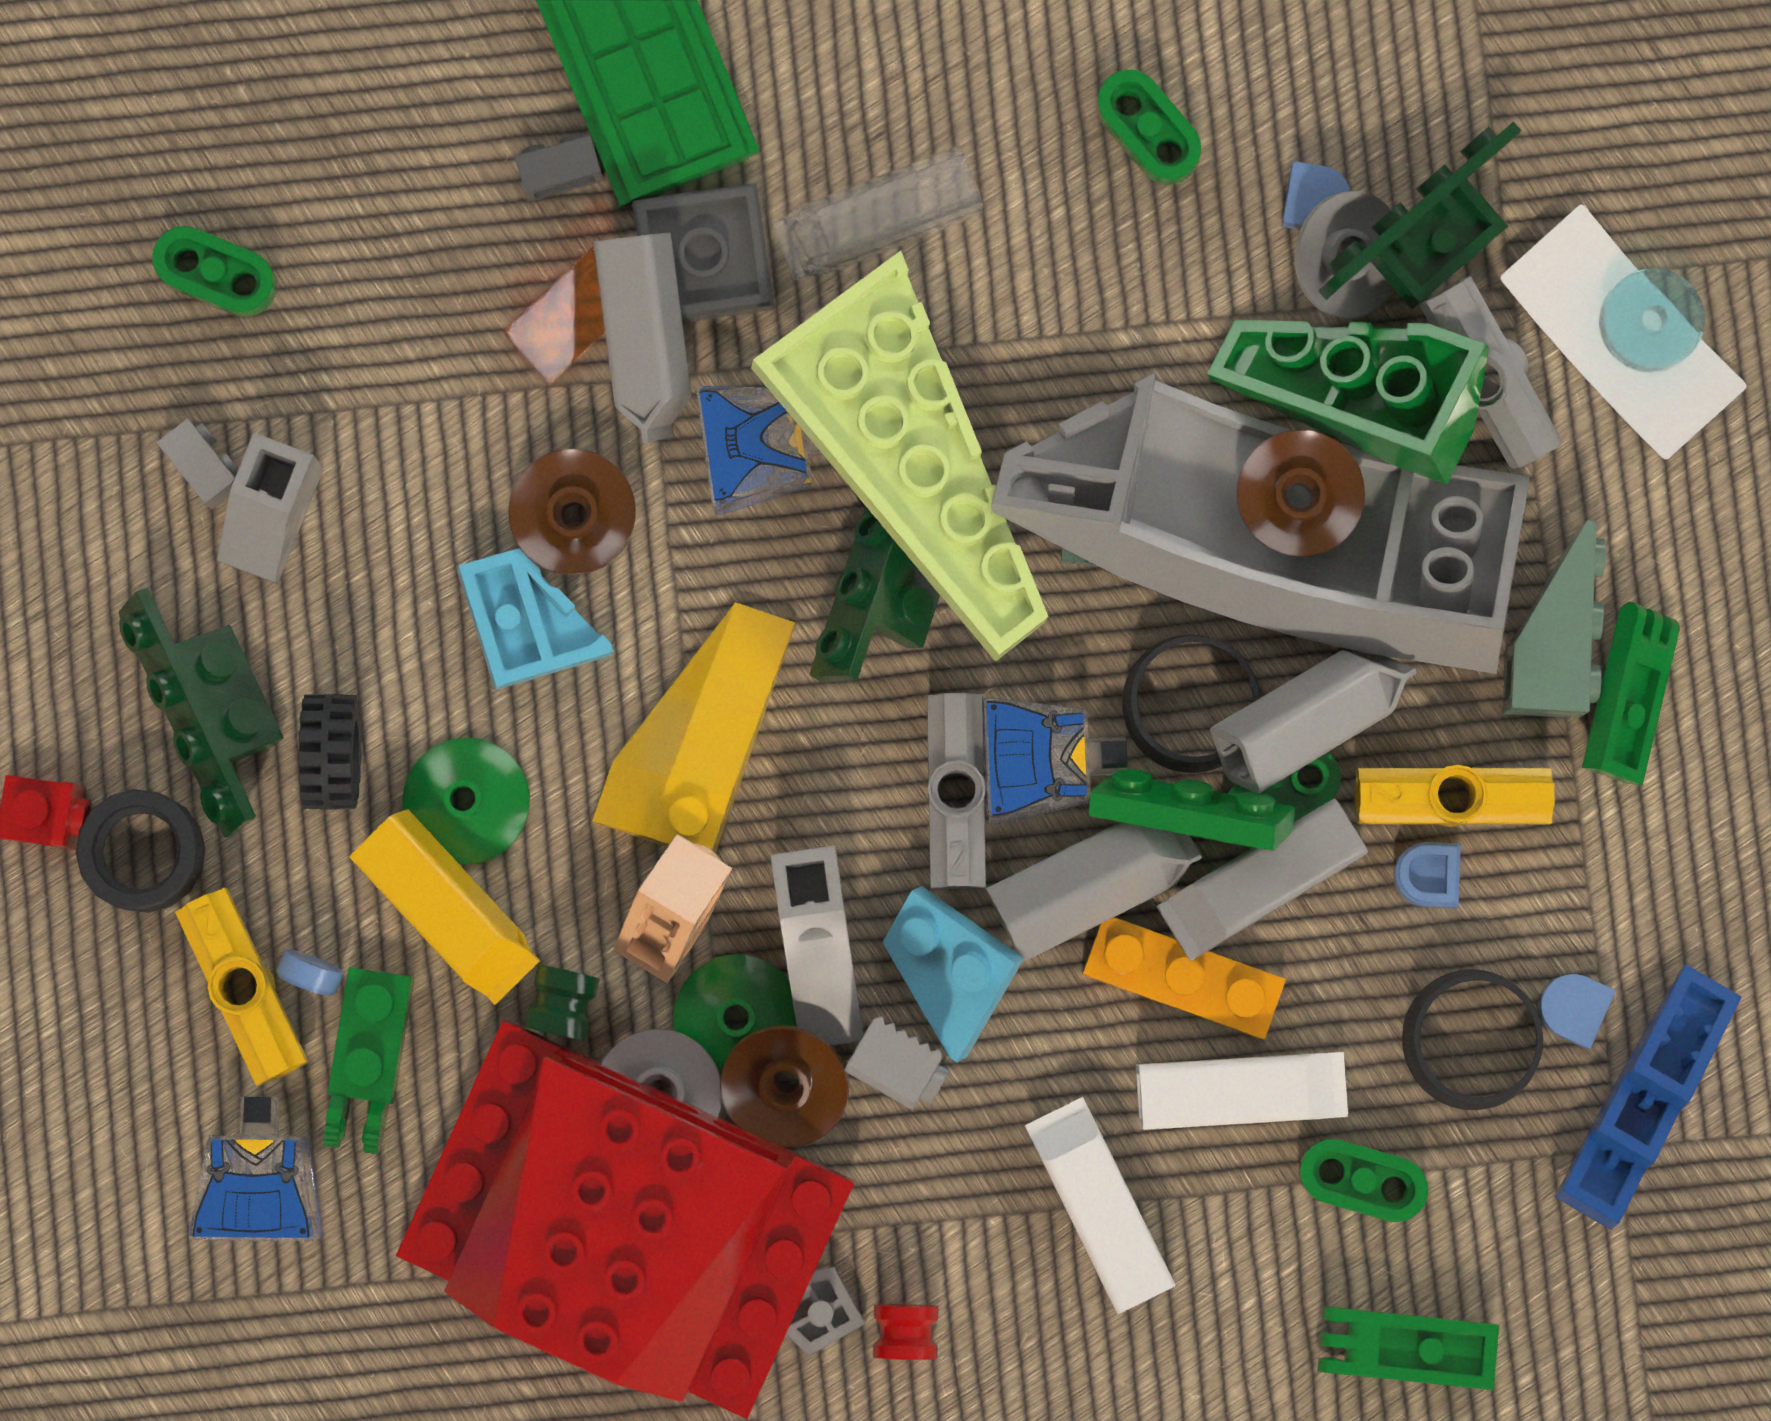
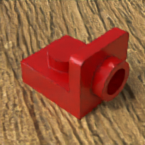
M5 775L0 805V839L76 850L79 830L92 810L91 800L85 799L86 787L73 782H54Z

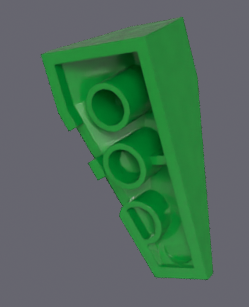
M1234 320L1207 375L1211 380L1391 465L1447 485L1475 430L1489 348L1486 343L1432 324L1408 323L1407 328H1373L1370 322H1350L1349 327L1311 326L1307 321Z

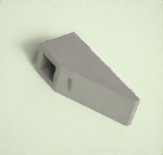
M835 845L770 855L797 1028L818 1035L830 1045L861 1041L863 1029Z

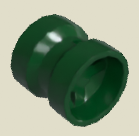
M538 964L534 984L538 989L537 1000L527 1010L524 1027L586 1041L590 1022L585 1013L588 1002L596 997L600 978Z

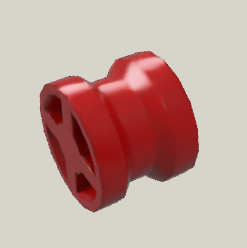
M918 1304L874 1305V1319L880 1324V1338L873 1344V1358L893 1360L937 1359L938 1345L931 1339L932 1325L938 1320L939 1306Z

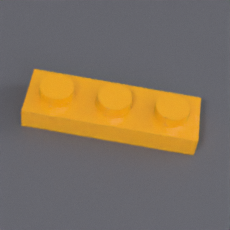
M1115 917L1099 925L1082 973L1083 976L1261 1040L1266 1038L1286 981L1285 978L1210 951L1189 961L1176 939Z

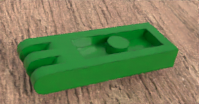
M1627 602L1621 607L1602 679L1600 698L1597 702L1582 768L1622 783L1643 785L1680 631V625L1677 620L1665 615L1662 616L1654 610L1645 609L1642 605L1634 602Z
M1323 1306L1322 1319L1332 1323L1348 1322L1347 1334L1321 1332L1320 1345L1345 1348L1344 1360L1334 1357L1318 1358V1372L1494 1390L1499 1337L1498 1324Z

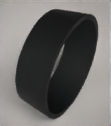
M1180 635L1155 644L1136 661L1124 685L1122 696L1123 717L1128 733L1136 746L1155 763L1177 772H1207L1222 767L1218 752L1206 756H1185L1174 753L1156 742L1144 727L1138 711L1137 693L1141 677L1147 666L1158 654L1174 645L1185 642L1208 643L1227 651L1241 664L1250 681L1253 697L1252 703L1261 698V692L1250 665L1231 646L1208 636Z
M1466 969L1440 976L1420 991L1410 1005L1404 1020L1402 1047L1409 1071L1427 1094L1450 1107L1463 1110H1484L1511 1100L1530 1082L1541 1059L1543 1030L1540 1017L1534 1005L1518 986L1492 972ZM1489 981L1504 986L1524 1002L1532 1016L1536 1031V1051L1533 1062L1525 1076L1516 1085L1500 1094L1488 1097H1471L1454 1092L1443 1085L1432 1074L1423 1057L1420 1035L1425 1014L1433 1001L1441 993L1459 983Z

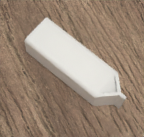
M1344 1052L1136 1064L1139 1124L1142 1130L1348 1117Z
M1081 1097L1026 1124L1025 1127L1117 1314L1176 1286L1084 1098Z

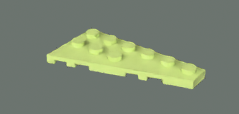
M900 250L753 359L751 369L996 662L1046 622L1048 614L1020 545H1016L1006 518L992 512L991 504L996 485L991 484L981 459L982 450L947 363L942 361L929 330L930 321L922 302L917 300L908 278L909 269Z

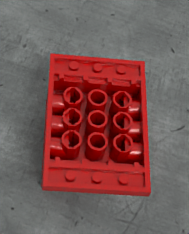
M503 1020L397 1251L396 1257L448 1280L444 1292L494 1329L608 1382L683 1402L689 1392L748 1419L856 1180L726 1120L717 1118L689 1103L682 1102L676 1097L650 1085L636 1081L637 1079L604 1066L600 1062L509 1020Z

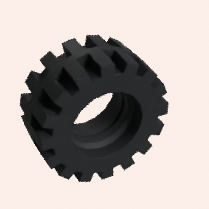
M305 694L301 704L302 711H300V730L298 735V779L302 808L323 810L355 809L358 805L359 783L361 780L362 733L360 730L361 712H359L358 696L345 694Z

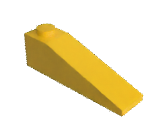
M735 602L613 760L592 822L667 848L678 834L692 844L706 846L716 854L796 623Z

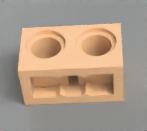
M677 834L639 888L613 950L668 984L705 929L733 868L720 861L719 857L711 849L701 844H692Z

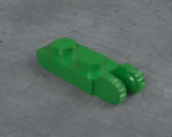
M352 967L348 968L327 1092L328 1095L332 1096L326 1116L324 1146L340 1147L346 1134L349 1099L354 1098L371 1101L367 1121L362 1133L364 1153L377 1155L380 1153L389 1104H394L414 987V977Z

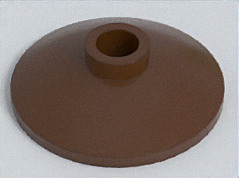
M1311 430L1286 431L1262 442L1245 461L1237 483L1238 510L1248 531L1266 548L1290 557L1317 556L1337 547L1356 527L1365 502L1363 476L1352 454L1335 439ZM1302 486L1307 489L1310 494L1309 504L1303 508L1292 506L1287 499L1289 488Z
M562 449L538 458L522 472L510 496L509 523L516 543L532 562L556 574L583 575L605 567L624 550L634 530L636 504L628 480L610 460L588 450ZM571 505H580L586 510L585 520L578 526H568L563 522V513Z
M773 1026L749 1034L734 1046L725 1060L722 1069L720 1092L722 1091V1102L725 1110L737 1126L782 1147H797L810 1144L824 1137L840 1121L849 1096L848 1074L844 1071L845 1065L835 1049L818 1035L797 1027ZM779 1071H789L797 1075L799 1080L793 1084H785L777 1078L776 1073Z

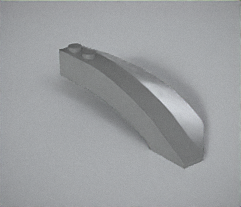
M1156 372L1134 383V392L1108 406L1101 401L1059 424V432L1033 446H1030L1026 441L1004 454L991 504L992 512L1118 577L1190 605L1305 640L1369 654L1497 674L1530 476L1457 465L1446 485L1391 465L1353 446L1342 444L1356 460L1363 476L1365 502L1361 517L1352 533L1332 550L1317 556L1290 557L1266 548L1248 531L1238 510L1237 483L1241 469L1254 449L1268 438L1282 432L1291 431V429L1218 406L1156 381ZM1293 486L1287 491V499L1292 506L1303 508L1309 504L1310 494L1302 486Z

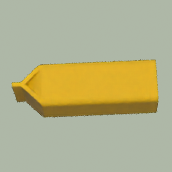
M409 809L389 816L350 855L349 858L467 985L486 995L494 1005L503 999L540 962L531 951L523 932Z

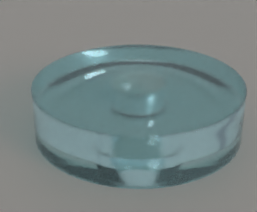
M1660 268L1638 270L1623 278L1607 294L1599 316L1601 337L1608 351L1626 367L1641 372L1664 371L1683 361L1699 344L1705 326L1703 303L1695 288L1682 276ZM1652 310L1660 316L1662 321L1660 330L1653 331L1644 325L1642 321L1644 311Z

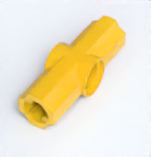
M1453 765L1446 768L1356 769L1354 799L1357 824H1438L1445 827H1454L1462 824L1552 823L1555 800L1551 768H1470L1462 765ZM1444 780L1459 781L1468 790L1469 803L1464 812H1449L1439 802V786Z
M223 888L206 894L175 911L208 982L207 988L210 999L221 1010L255 1085L261 1086L279 1079L309 1063L276 993L274 977L270 970L263 965L229 890ZM247 969L256 979V993L246 1004L237 1005L228 995V981L237 971Z

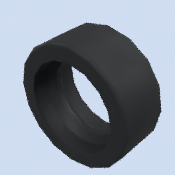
M137 789L110 795L94 807L79 830L76 857L81 877L95 896L116 908L144 913L169 908L189 894L202 873L205 855V845L200 826L186 807L158 792ZM139 813L154 815L165 821L175 833L179 848L177 863L170 875L158 885L145 889L128 888L116 881L108 871L103 855L105 839L113 826L125 817Z

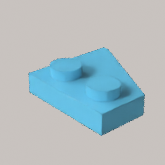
M520 548L458 566L457 572L495 690L612 656L614 651L611 642L603 634L600 636L574 609L575 605L559 588L553 587L541 575V570Z
M923 886L911 891L882 942L949 1058L956 1063L967 1058L1022 964L1024 957Z

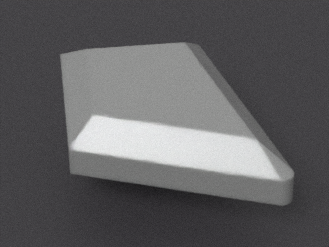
M834 1266L815 1270L786 1334L808 1356L866 1324Z

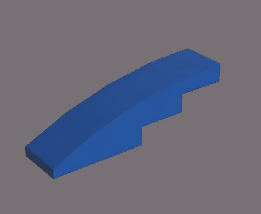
M1686 964L1681 968L1612 1087L1563 1179L1555 1198L1610 1230L1620 1223L1645 1170L1655 1163L1680 1110L1690 1103L1742 996Z

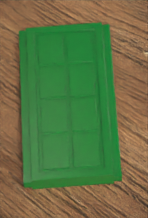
M536 0L620 209L631 205L634 200L653 198L748 160L749 157L760 153L698 0Z

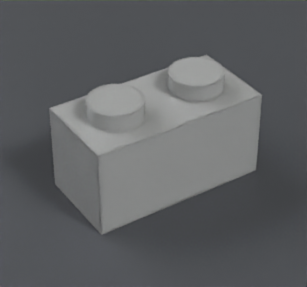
M187 418L156 443L203 503L212 510L229 497L230 489L239 468L227 453L221 457L211 446L217 440L203 423L196 427Z

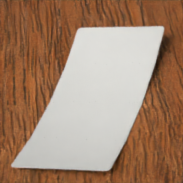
M1579 205L1501 275V281L1567 359L1614 410L1665 460L1676 453L1747 387L1746 383L1656 291L1584 205Z

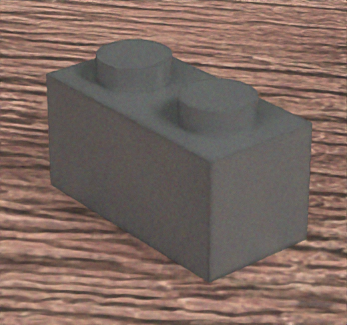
M580 133L567 135L559 140L560 144L546 148L543 144L532 145L523 149L521 155L515 156L523 189L529 203L604 181L590 135L584 137Z

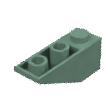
M1587 520L1576 530L1505 651L1502 714L1580 718L1589 712L1590 703H1597L1600 698L1601 668L1600 665H1591L1592 640H1600L1603 631L1604 607L1602 602L1594 601L1595 577H1602L1604 574L1605 539L1596 538L1597 521Z

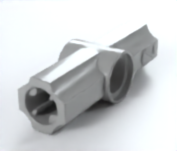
M1471 276L1445 287L1419 304L1429 324L1487 344L1489 348L1487 363L1497 370L1500 384L1493 383L1484 375L1478 412L1511 470L1521 468L1536 461L1563 443L1527 378L1529 363L1525 352L1517 343L1504 337Z
M968 693L927 695V795L929 800L930 889L986 888L984 798L986 787L984 783L983 695ZM960 775L970 780L975 790V797L970 804L958 809L950 808L943 804L938 795V786L948 776Z

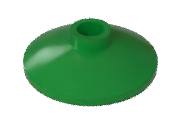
M457 738L434 746L418 759L406 779L402 806L403 811L410 810L460 865H472L496 858L515 843L528 819L530 793L522 769L505 750L485 740ZM464 787L472 789L475 794L474 805L467 811L456 810L452 803L454 793Z
M733 954L710 960L697 968L681 987L674 1006V1031L682 1033L698 1042L714 1060L721 1077L722 1069L729 1053L744 1037L767 1027H797L790 981L775 966L754 956ZM731 1006H742L748 1012V1023L741 1030H731L724 1022L725 1012Z

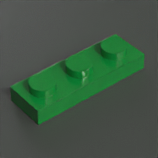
M1121 769L1109 774L1090 792L1089 816L1270 851H1274L1293 831L1295 814L1294 806L1275 803L1274 797L1265 793L1243 792L1237 796L1214 792L1210 784L1201 781L1184 780L1172 784L1152 780L1151 774L1137 769Z

